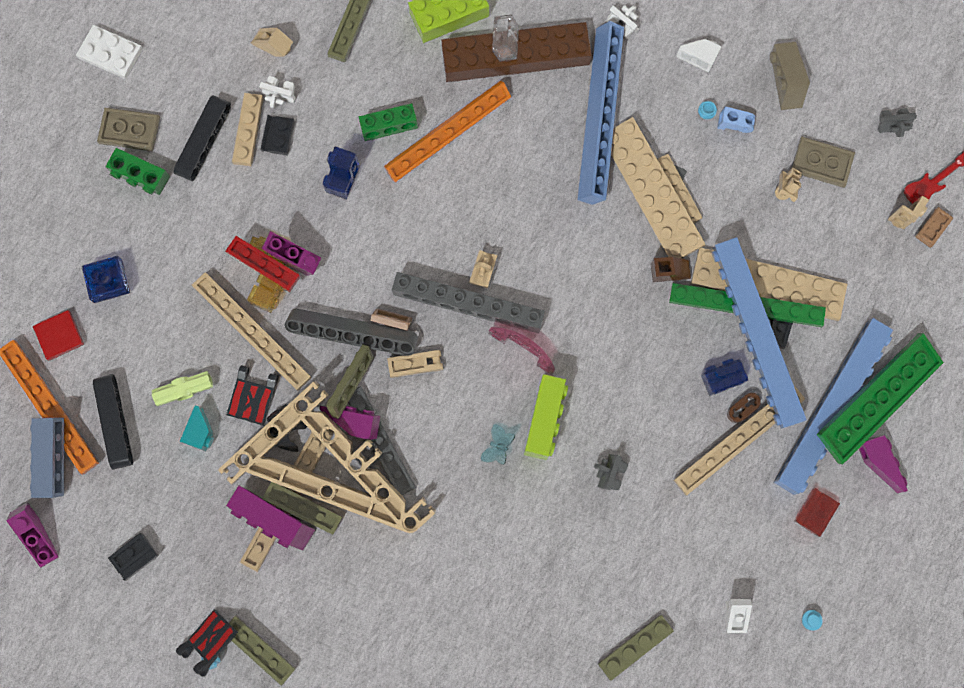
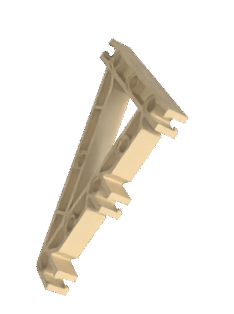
M316 381L312 382L218 469L221 474H227L229 472L228 467L235 463L240 470L235 476L227 478L230 484L235 483L247 472L407 533L417 531L436 512L430 506L428 508L429 512L422 518L415 513V510L421 504L423 506L427 505L426 499L423 496L406 510L405 498L380 471L367 468L382 454L378 448L375 449L376 455L369 460H366L361 454L367 446L371 448L373 442L367 440L353 453V442L325 412L314 411L329 396L323 390L320 394L321 397L315 402L308 397V394L314 388H318L319 384ZM301 400H305L308 404V408L305 411L299 408ZM302 421L368 493L273 457H264V455ZM271 427H275L278 430L276 438L270 435ZM327 429L334 431L335 437L333 440L326 438L325 432ZM242 454H246L249 457L248 464L242 463ZM355 458L361 460L362 467L354 468L352 460ZM326 485L330 486L333 490L332 495H326L323 492V487ZM386 488L389 491V496L381 497L379 489ZM413 517L416 520V524L408 526L405 519Z

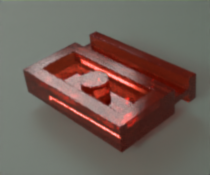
M813 488L794 522L800 524L817 537H821L840 503L825 493L820 492L817 488Z

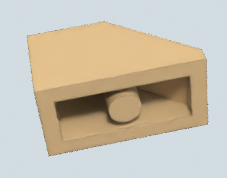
M260 28L251 42L252 45L275 57L286 56L293 43L278 28Z

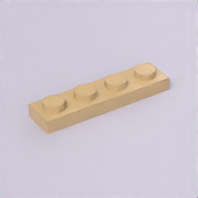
M244 93L232 158L233 164L252 166L264 99L263 95Z
M669 154L658 158V162L693 223L700 221L702 216Z

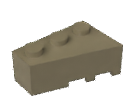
M797 43L774 44L773 51L770 52V62L773 66L780 109L802 108L810 81Z

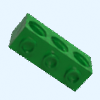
M412 103L358 116L365 142L418 129Z
M115 148L105 166L110 171L109 175L118 180L123 178L129 185L133 187L138 185L142 187L143 191L151 195L153 193L160 195L170 178L166 170L118 148ZM124 163L121 168H118L119 164ZM140 170V173L134 176V173ZM153 178H157L154 183H150Z

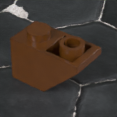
M677 257L654 258L650 264L653 283L691 279L689 261Z

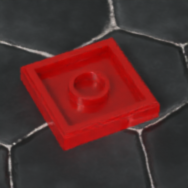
M69 310L33 326L42 351L48 361L84 345Z

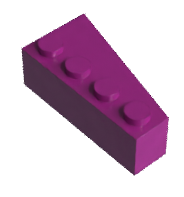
M239 485L226 507L232 510L230 512L232 515L239 519L241 517L246 518V523L255 529L259 526L263 529L261 533L271 539L275 536L279 539L277 543L287 549L289 546L303 551L315 532V529L300 523V520L287 513L285 514L280 508L269 504L258 495Z

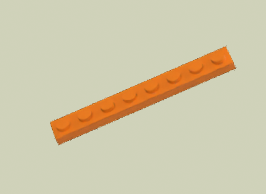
M500 80L384 165L392 181L397 182L510 99L511 95L505 83Z
M12 340L0 348L1 358L41 417L64 418V451L79 473L84 475L98 465L99 461L17 341Z

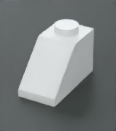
M702 39L681 45L676 57L709 73L722 46L718 45L715 41Z

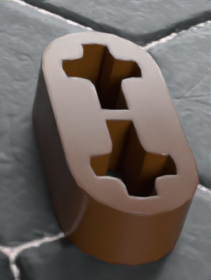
M756 393L746 394L729 408L727 412L728 419L733 423L743 421L760 406V397ZM747 398H754L755 406L750 405L746 408L745 404L749 401ZM741 408L743 410L739 414L741 418H734V411H738Z

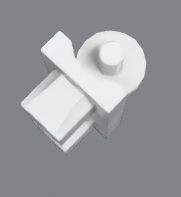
M624 5L621 9L625 12L624 15L616 7L612 6L610 8L611 13L606 22L611 21L618 24L621 21L624 24L623 37L626 39L633 32L636 34L639 28L630 20V18L634 21L638 19V16L635 14L636 7L631 6L627 8Z
M268 76L265 83L261 82L259 87L262 89V94L266 95L265 100L270 102L271 108L275 109L278 104L284 105V101L294 104V83L285 81L283 87L280 88L277 87L278 79L272 76Z

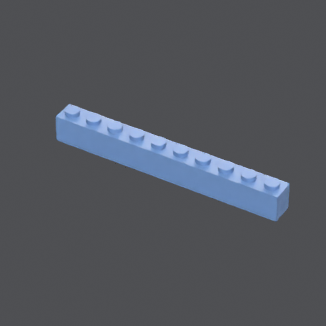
M611 21L596 28L577 199L591 205L606 200L624 34V27Z
M738 238L716 244L713 248L714 251H712V257L720 266V269H718L720 278L725 280L727 285L725 287L728 298H732L734 303L732 305L734 315L739 316L741 322L739 323L740 331L746 335L748 340L745 341L746 347L754 356L752 362L755 370L760 372L761 378H759L762 388H766L768 393L766 400L769 407L774 409L775 414L773 418L776 425H780L782 429L806 421L807 419Z
M874 318L866 322L774 481L775 484L793 495L805 491L808 486L807 479L809 476L814 475L818 468L816 466L818 460H822L827 453L825 445L816 434L865 386L863 382L873 373L874 369L872 366L881 359L883 347H886L892 340L890 335L893 329Z

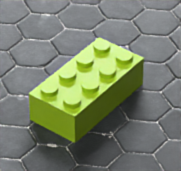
M413 0L408 2L409 14L423 43L489 17L487 0Z
M542 375L524 455L547 460L549 456L552 457L555 443L552 440L553 437L556 438L560 426L556 422L557 418H561L564 408L561 400H565L568 386L565 385L566 379Z

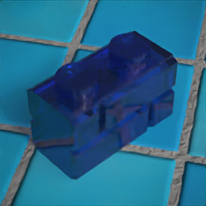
M731 358L723 361V365L716 368L715 365L704 369L705 372L701 374V378L709 396L749 381L740 359L734 361Z

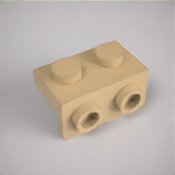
M922 196L909 208L902 205L890 215L888 220L895 227L904 230L911 223H914L918 217L924 215L927 210L926 204L929 200Z

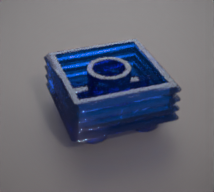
M119 256L82 265L89 300L93 303L130 293L123 260ZM106 276H108V277H109L108 281H107L106 283H104L103 281H105V280H106Z

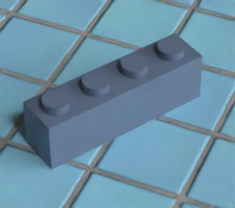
M31 418V498L64 496V418Z

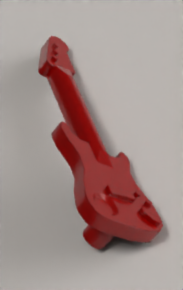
M964 150L952 164L931 180L928 177L929 173H926L920 181L908 184L903 191L906 198L913 204L922 196L930 200L934 193L943 190L946 185L939 186L938 183L957 168L964 166Z

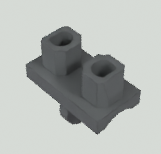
M907 108L898 110L896 115H892L889 110L882 111L879 117L878 131L879 133L895 132L897 137H903L905 131L912 129L913 121L917 118L915 112L910 113Z
M609 454L608 459L603 458L601 465H594V468L598 470L596 477L600 478L597 487L606 490L620 489L622 482L615 478L616 473H625L628 464L622 460V456Z

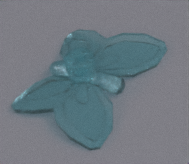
M495 424L491 429L492 439L495 442L491 441L490 446L493 447L486 449L480 459L486 463L496 460L504 465L507 457L505 451L509 450L507 446L513 442L515 434H506L501 426Z

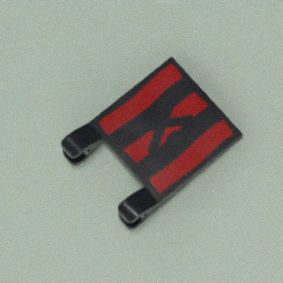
M241 365L226 415L264 426L279 376L269 374L267 386L246 381L250 369Z
M214 609L191 637L177 647L176 653L186 659L194 648L203 660L193 667V671L201 677H205L211 664L237 635L238 631Z

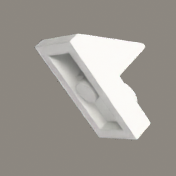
M730 599V601L725 602L727 633H747L752 609L751 599Z

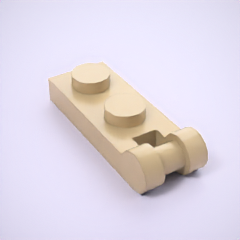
M435 350L416 353L410 356L387 358L390 378L443 370V364L440 362L441 351ZM431 358L433 364L427 365V359Z

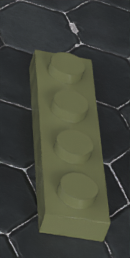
M371 0L349 1L328 50V57L345 63Z
M362 345L359 351L356 352L342 380L337 384L336 390L328 399L326 406L332 417L339 419L374 359L369 346Z
M274 482L270 483L262 498L332 535L342 519L336 513Z
M660 614L600 661L598 665L608 679L612 681L673 633L674 630Z
M235 616L229 623L238 633L231 641L282 686L296 668L238 616Z

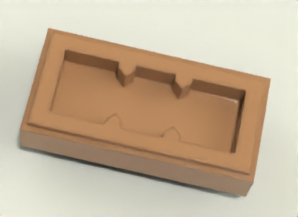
M937 207L915 237L928 247H933L953 220V217Z
M377 308L371 315L370 321L408 330L412 323V317Z

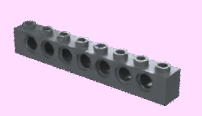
M400 272L396 273L392 286L394 296L538 334L545 313L544 310Z

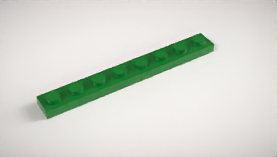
M672 283L669 303L734 313L732 310L734 303L732 298H728L726 291ZM760 297L768 319L821 328L824 326L826 307Z

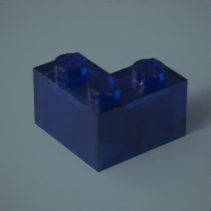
M335 146L333 152L330 151L327 157L330 172L328 175H325L323 185L326 193L347 200L360 165L356 153Z

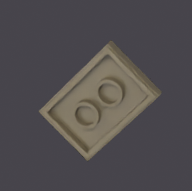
M104 107L97 142L102 145L153 151L160 116Z
M801 137L792 168L800 171L802 176L845 188L855 152Z

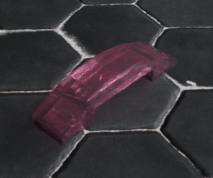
M491 327L489 329V335L503 344L508 339L512 340L539 358L536 366L550 375L554 374L555 367L541 347L531 339L505 328Z

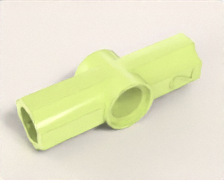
M208 371L191 377H180L171 381V384L151 390L152 398L156 406L175 400H186L193 397L195 393L213 388V381Z

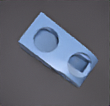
M725 106L719 114L717 129L725 130L727 128L750 133L754 130L756 116L750 112Z

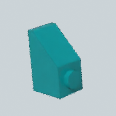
M195 405L180 442L206 451L213 443V431L204 410Z

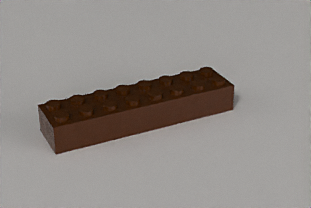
M586 22L441 39L446 82L588 66L592 56Z

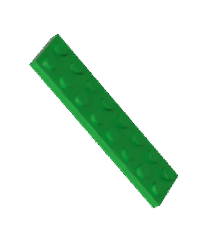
M918 333L816 434L838 464L843 465L944 363L925 334Z

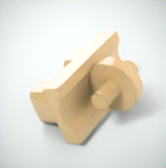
M792 168L788 173L782 171L779 175V186L775 189V196L780 200L790 198L791 201L795 202L798 199V190L801 188L799 179L802 173L795 168Z
M479 250L470 278L471 284L488 288L497 255Z

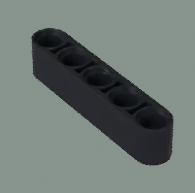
M214 95L209 98L175 164V175L190 181L196 179L230 112L231 102Z
M114 374L95 378L92 383L110 468L116 470L133 465V456L116 377Z

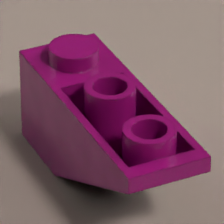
M269 231L261 248L306 276L314 275L321 260V257L271 231Z
M326 405L319 406L320 411L325 412L331 420L351 436L368 440L377 439L381 416L374 415L375 411L363 409V412L356 411V407L346 406L338 419L331 416Z
M883 435L866 441L859 448L864 463L896 493L907 492V480L901 475L899 470L900 464L891 451L892 445L889 439Z
M28 502L10 512L6 520L40 568L59 557L39 517Z

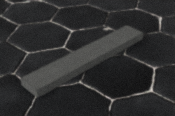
M361 386L356 388L348 404L356 407V411L363 412V409L374 411ZM380 422L377 439H371L373 442L372 448L374 452H376L375 449L377 448L382 452L378 459L392 486L401 495H404L415 489L416 486Z

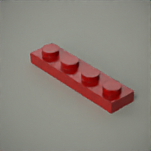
M238 236L234 237L225 250L227 254L288 292H291L301 277L293 270Z

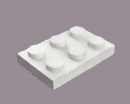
M93 25L76 56L78 59L127 79L143 48L139 44Z

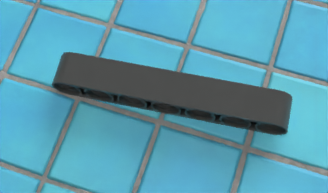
M296 308L290 311L284 324L286 330L293 334L359 347L366 345L370 349L410 356L414 353L418 341L417 334L409 330Z

